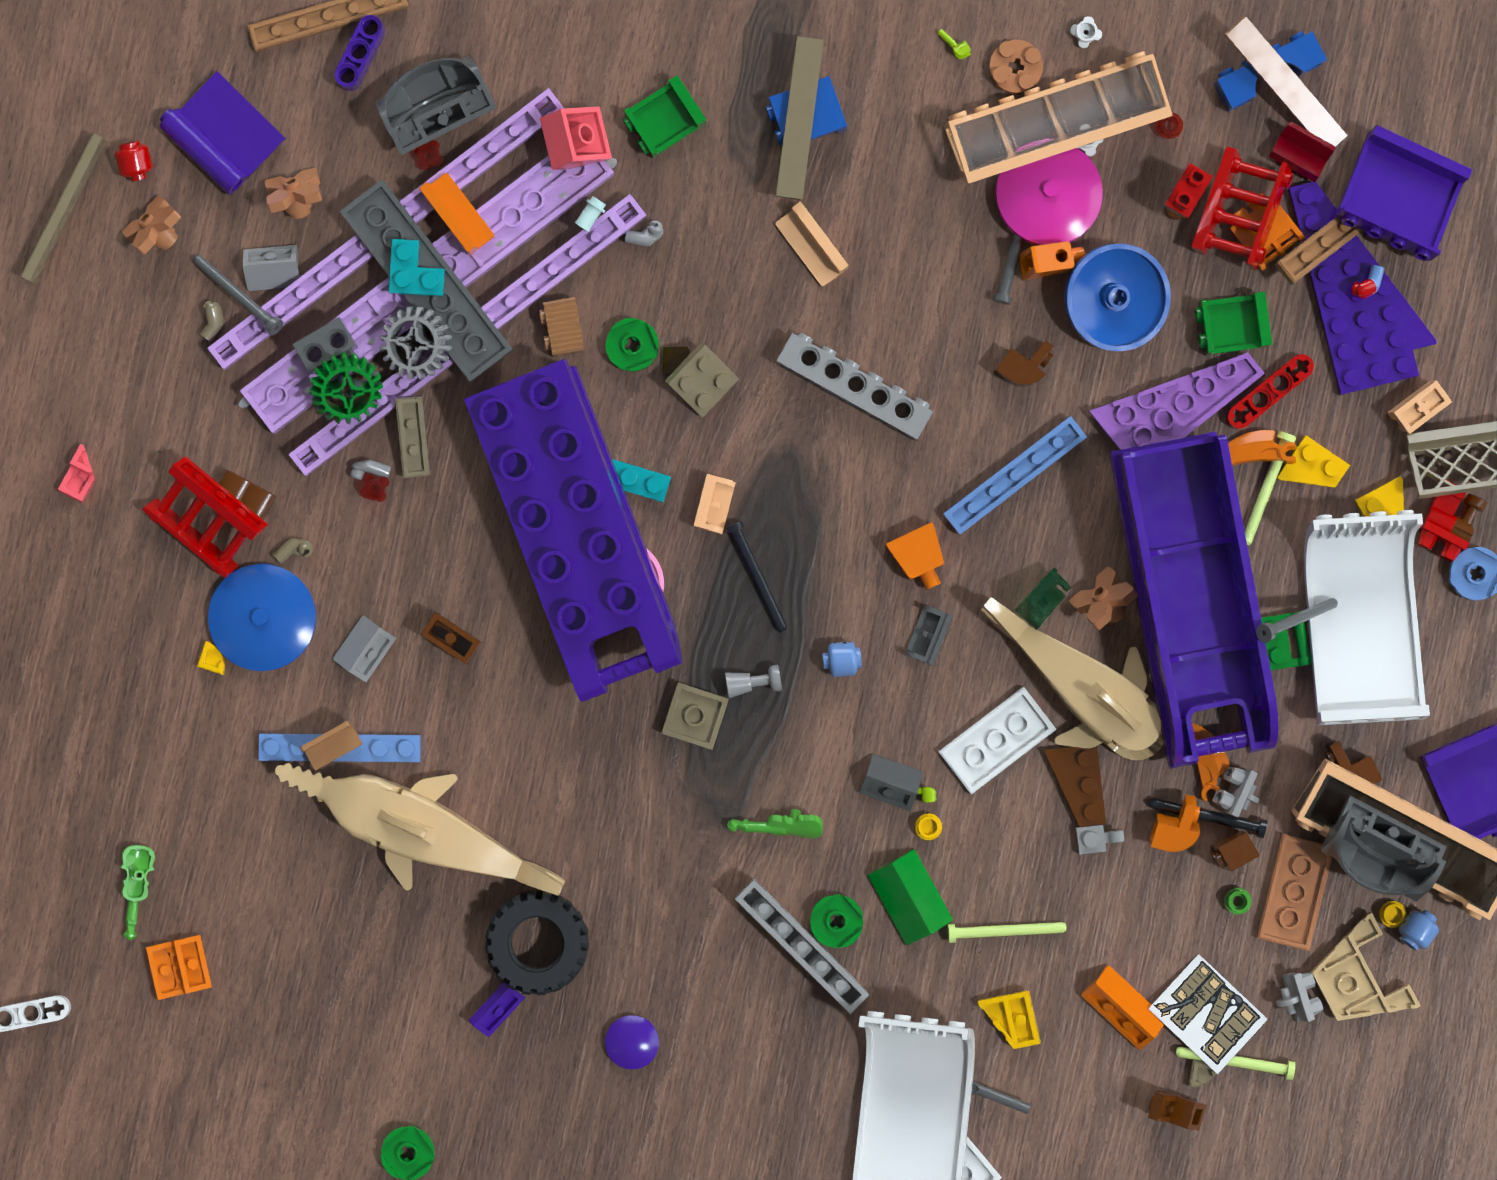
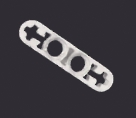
M56 995L0 1007V1012H9L12 1016V1022L9 1026L0 1024V1032L61 1020L69 1015L71 1003L65 996ZM55 1000H58L60 1005L64 1004V1009L60 1011V1015H58L57 1011H51L46 1013L48 1018H44L45 1010L41 1004L42 1002H45V1008L55 1005ZM27 1006H35L38 1009L39 1015L36 1020L30 1021L25 1017L24 1011Z

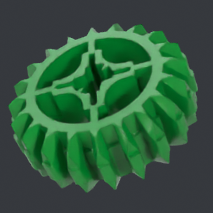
M342 352L341 359H337L332 354V362L329 364L327 361L322 360L323 369L315 368L314 372L317 377L310 378V383L313 386L309 388L310 395H313L311 399L313 405H318L316 408L319 414L325 412L324 416L328 421L334 417L335 422L338 424L345 418L346 423L350 425L351 418L353 417L360 422V415L362 413L370 417L371 413L368 408L377 409L378 405L375 400L382 398L381 392L378 390L383 389L382 382L378 381L381 376L379 372L375 371V365L373 363L367 364L368 360L364 356L358 360V356L354 352L349 359L346 353ZM349 371L360 373L367 380L353 379ZM339 373L337 379L329 381L333 376ZM346 380H347V382H348V384H349L350 387H348L349 390L346 391V397H345V394H344V392L342 391V389L344 390L343 387L346 386ZM363 395L358 401L353 403L357 396ZM325 396L339 398L342 400L343 405H336Z

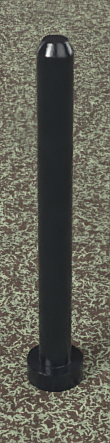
M740 521L725 528L727 535L732 534L777 630L781 633L787 630V624L741 530L744 525Z
M1152 798L1149 802V806L1152 809L1178 815L1182 804ZM1200 809L1198 817L1199 820L1255 832L1256 837L1264 838L1268 822L1264 819L1255 822Z

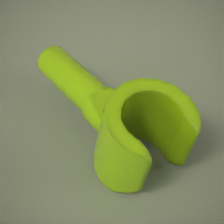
M943 29L939 30L937 34L949 44L957 59L962 60L971 55V49L965 40L957 44Z
M919 787L917 794H921L922 803L936 801V791L934 788Z

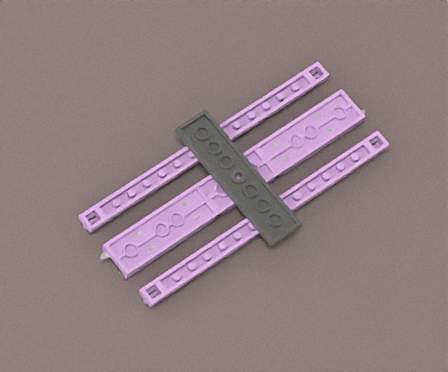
M548 88L426 182L431 184L443 174L448 173L459 189H464L542 129L541 117L559 109H564V107ZM549 101H552L550 104H548V105H547L546 107H544L542 110L538 111L541 107H543V106H544L545 104H547ZM548 155L476 210L495 237L471 256L451 230L432 244L417 225L435 211L419 189L421 186L399 201L384 180L381 179L339 211L356 232V235L261 308L271 317H279L283 321L284 326L375 257L389 277L336 317H340L359 347L353 350L357 354L358 360L364 356L368 360L367 363H369L383 352L380 351V347L386 345V341L380 340L379 337L388 334L382 329L383 325L392 326L388 318L390 316L397 318L398 310H403L406 313L407 307H413L415 311L417 307H423L424 313L427 310L434 311L433 318L441 316L442 321L439 326L448 325L449 328L443 333L444 335L452 336L451 340L445 341V345L452 346V350L444 351V354L448 355L449 359L448 361L440 360L443 368L441 370L434 368L435 375L429 376L426 373L424 379H419L417 375L414 379H408L407 372L404 376H399L397 371L382 383L383 389L378 390L381 392L382 398L375 400L378 405L377 409L368 408L371 413L370 417L362 413L360 415L361 421L358 422L353 417L351 418L350 425L346 423L345 418L339 424L333 420L292 451L289 456L305 476L309 475L396 408L395 398L414 395L454 363L458 365L470 382L486 372L513 351L512 347L499 332L501 327L647 217L635 199L629 194L596 219L589 232L583 229L484 306L480 307L466 289L613 177L614 172L612 170L616 167L617 160L612 158L607 161L577 168L552 170ZM631 206L633 207V208H631L629 211H627L624 215H622L621 217L619 216V215H621L623 212H625L627 209H629ZM392 239L420 241L418 267L445 269L444 297L389 293ZM251 314L209 346L208 350L221 367L226 370L271 335L265 331V325ZM414 320L405 324L398 336L404 333L407 334L410 331V327H413ZM336 335L332 339V346L334 348H341L345 344L344 335ZM230 344H233L231 347H229V348H228L226 351H224L222 354H219L221 351H223L225 348H227ZM319 348L312 349L309 353V360L311 362H317L322 357V351ZM294 349L240 390L244 397L239 402V407L248 408L252 406L270 431L276 434L313 405L311 401L313 395H310L309 388L313 386L310 383V378L317 377V375H312L308 372L297 351ZM425 350L422 353L421 359H418V365L425 363L431 357L433 350ZM349 371L350 376L356 373L354 371ZM339 373L333 376L329 381L337 379ZM314 450L312 453H310V454H309L307 457H305L303 460H300L302 457H304V456H305L306 454H308L310 451Z

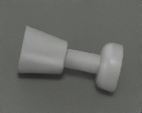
M770 666L768 669L769 674L750 677L749 673H725L729 698L750 692L752 687L770 685L773 691H782L779 666Z

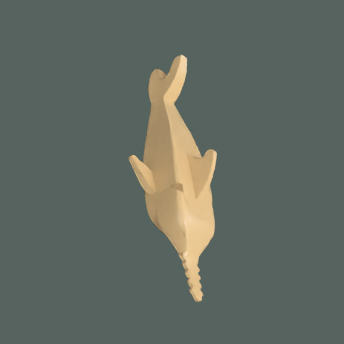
M290 763L278 765L275 769L280 782L288 781L290 787L297 785L300 792L306 790L309 797L316 795L319 802H324L340 827L350 835L384 849L388 867L405 890L412 889V860L441 867L514 879L539 890L560 895L565 883L563 878L544 867L521 859L469 821L437 802L457 781L456 774L422 779L410 789L375 775L361 774L333 779L331 776L323 778L320 772L312 775L310 769L303 772L300 766L293 769Z

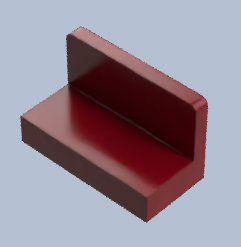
M1289 122L1278 137L1268 157L1281 164L1282 162L1288 163L1290 169L1316 182L1336 147L1295 123Z

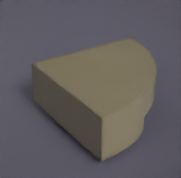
M1192 1059L1188 1087H1200L1208 1083L1217 1073L1204 1061Z

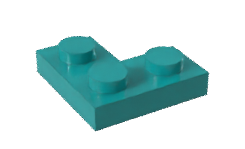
M392 239L389 293L444 297L445 269L418 267L420 241Z

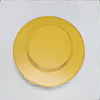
M923 814L917 819L915 830L920 838L933 840L940 835L942 823L934 814Z
M1388 901L1381 906L1379 917L1385 926L1396 928L1405 920L1407 912L1401 903Z

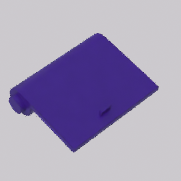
M218 71L212 75L181 109H169L160 117L162 122L160 128L228 195L234 193L286 139Z

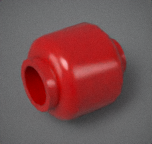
M139 140L119 145V150L114 154L119 174L125 178L130 177L131 182L147 178L146 173L153 169L149 149L146 145L140 144Z

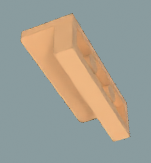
M801 201L792 207V211L776 222L775 225L820 286L824 287L848 269L849 265Z

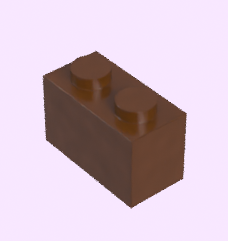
M437 612L434 613L421 633L423 637L467 665L483 643Z
M1241 830L1211 845L1214 852L1210 854L1217 867L1231 872L1260 856L1247 832Z

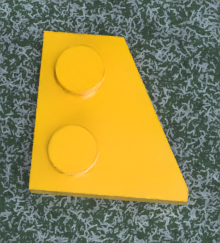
M1305 435L1291 455L1295 456L1296 463L1285 464L1276 479L1279 481L1335 488L1350 465Z

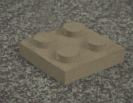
M701 342L665 382L703 418L739 378Z
M677 683L661 734L713 750L729 699Z

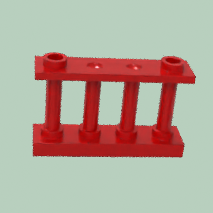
M1226 146L1191 247L1195 253L1205 256L1208 249L1217 248L1248 257V266L1252 270H1256L1258 264H1262L1265 259L1266 249L1264 247L1285 188H1289L1291 185L1293 173H1291L1288 163L1282 162L1279 172L1242 162L1238 150ZM1241 172L1275 182L1271 196L1268 197L1234 187L1232 184L1234 174ZM1232 197L1266 207L1262 221L1258 222L1225 212V209H1223L1225 200ZM1223 222L1257 232L1253 247L1216 237V234H1214L1216 225Z
M185 456L174 463L168 471L175 478V481L163 499H154L143 508V511L149 515L152 521L160 524L211 566L215 573L226 578L239 567L232 558L245 539L248 538L252 541L265 530L268 524ZM185 486L196 495V498L181 518L170 509V506ZM206 503L216 511L217 515L202 535L190 524ZM227 520L238 532L224 552H222L211 541Z

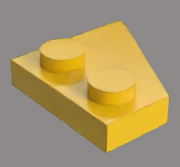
M1401 476L1354 500L1362 517H1370V513L1386 512L1387 516L1397 515V512L1404 510L1403 479Z
M1029 990L978 1000L979 1007L986 1012L993 1021L992 1023L1003 1033L1013 1049L1041 1043Z

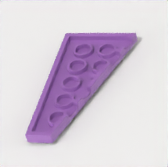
M1245 353L1088 412L1119 450L1185 438L1265 373L1250 354Z

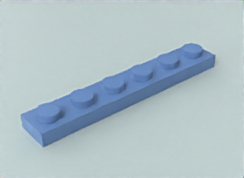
M1070 416L943 515L958 535L962 534L1082 442L1087 436Z
M259 734V761H309L306 753L302 752L300 747L322 734ZM359 735L363 745L334 760L353 762H421V735Z

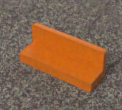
M448 173L443 174L431 184L426 182L419 188L470 256L495 237L494 233Z
M1109 965L1104 968L1097 980L1089 985L1081 994L1093 1008L1139 1051L1154 1040L1164 1026V1023L1149 1010L1151 1004Z

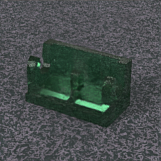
M1055 568L1051 569L1015 609L1035 630L1042 625L1046 618L1066 597L1062 590L1058 589L1057 585L1061 586L1066 592L1070 589L1068 582L1057 573L1058 570Z

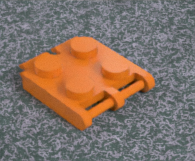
M1248 203L1247 205L1252 210L1250 214L1244 207L1234 213V215L1261 222L1266 207ZM1280 204L1264 247L1266 249V256L1274 249L1276 251L1267 257L1262 264H1258L1261 271L1267 268L1266 265L1280 255L1282 257L1285 255V250L1297 241L1302 242L1305 239L1302 232ZM1237 226L1230 228L1231 233L1240 244L1253 247L1257 232ZM1295 235L1294 238L1288 241L1285 245L1281 246L1283 242L1287 241L1291 236Z

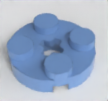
M1483 547L1467 548L1461 551L1450 564L1449 584L1458 595L1468 600H1483L1497 593V555ZM1478 566L1481 568L1480 573L1483 577L1473 581L1470 570L1476 569Z

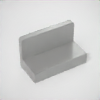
M297 245L243 250V271L248 291L287 288L299 279Z
M362 616L333 657V660L351 674L367 682L397 638L367 617Z

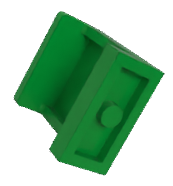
M678 75L668 80L669 84L630 109L627 107L623 110L626 116L622 119L630 132L635 130L640 138L637 141L639 147L645 155L650 153L652 158L660 155L707 124L706 118Z
M1265 292L1209 301L1201 300L1198 302V307H1195L1196 323H1201L1202 333L1198 334L1200 350L1204 349L1205 356L1267 348L1273 345Z

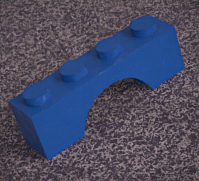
M1303 31L1289 38L1290 43L1282 47L1280 43L1272 46L1298 76L1323 65L1327 60L1313 31L1306 35ZM1246 60L1242 62L1243 67L1235 71L1231 67L1219 73V79L1214 83L1228 112L1252 101L1256 96L1255 86L1259 75Z

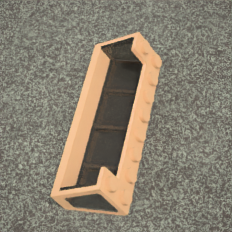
M1327 759L1323 760L1291 811L1296 817L1295 821L1298 822L1299 826L1310 832L1315 828L1319 831V834L1326 837L1329 829L1338 821L1344 804L1351 795L1447 846L1442 857L1446 861L1445 866L1432 888L1440 891L1438 896L1448 902L1453 903L1454 899L1463 904L1462 908L1470 916L1481 920L1482 917L1488 920L1491 919L1497 908V848ZM1409 860L1408 862H1406V863H1410V864H1417V863H1415V862H1413V861H1411V860Z

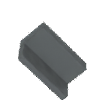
M874 754L872 755L859 793L910 811L916 798L923 772Z

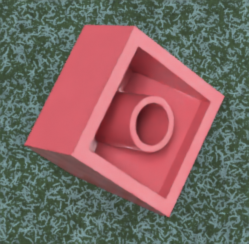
M600 106L559 109L540 118L552 170L572 169L612 159Z

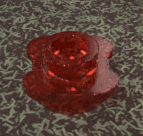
M432 140L430 143L423 144L414 149V153L418 155L420 161L418 166L421 170H428L431 166H441L444 163V158L439 152L440 144L437 141ZM428 153L432 154L430 158L427 157Z
M372 473L365 474L363 477L365 483L360 491L361 496L373 501H384L387 497L385 490L389 486V479L384 476L381 478L375 477ZM372 486H377V489L374 490Z

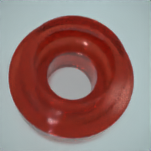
M1172 112L1173 116L1158 120L1156 123L1157 132L1165 139H1174L1183 130V121L1176 113ZM1172 122L1174 129L1171 131L1167 130L1165 123Z

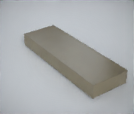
M422 395L395 398L402 477L429 476Z

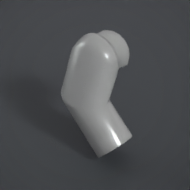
M651 221L649 226L642 232L628 230L625 236V243L645 247L651 246L661 238L663 226L659 221Z
M374 460L358 461L351 466L350 476L357 480H363L366 472L387 479L391 466Z

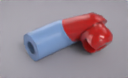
M1372 265L1367 280L1361 283H1353L1351 287L1352 295L1365 299L1378 292L1385 268Z

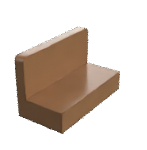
M346 721L304 744L300 749L306 753L316 771L363 745V742L351 721Z

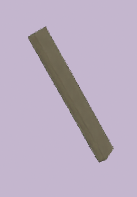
M797 36L776 197L803 200L824 43L822 39Z
M92 134L21 274V277L33 284L36 283L107 143L104 138Z

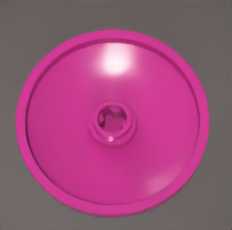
M1055 140L1036 141L1021 147L1015 153H1019ZM1074 148L1000 173L996 183L995 199L999 215L1004 224L1014 235L1023 241L1036 246L1066 241L1071 243L1084 235L1096 220L1102 205L1103 188L1100 175L1094 163L1085 153L1078 148Z

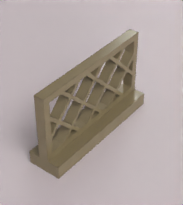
M1497 421L1407 434L1404 450L1405 455H1408L1418 499L1497 488V480H1494L1497 478V470L1483 463L1489 454L1497 458V451L1494 449L1497 445ZM1478 446L1486 451V453L1478 460L1467 453L1471 447ZM1452 450L1460 456L1452 464L1441 457L1444 451ZM1426 454L1433 460L1426 468L1416 461L1415 455ZM1462 458L1476 465L1470 474L1457 467ZM1436 462L1449 469L1443 478L1431 471ZM1481 468L1492 476L1488 481L1481 482L1473 477V475ZM1452 472H1455L1463 477L1465 481L1462 485H1453L1447 481V478ZM1426 475L1438 482L1434 489L1423 490L1421 481Z

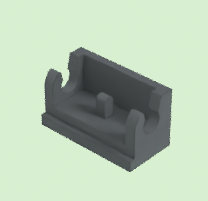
M924 605L905 655L933 666L953 615Z

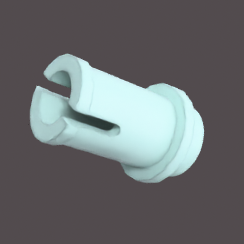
M594 196L590 200H586L588 204L577 221H575L577 225L588 232L600 213L605 212L604 207L606 204Z

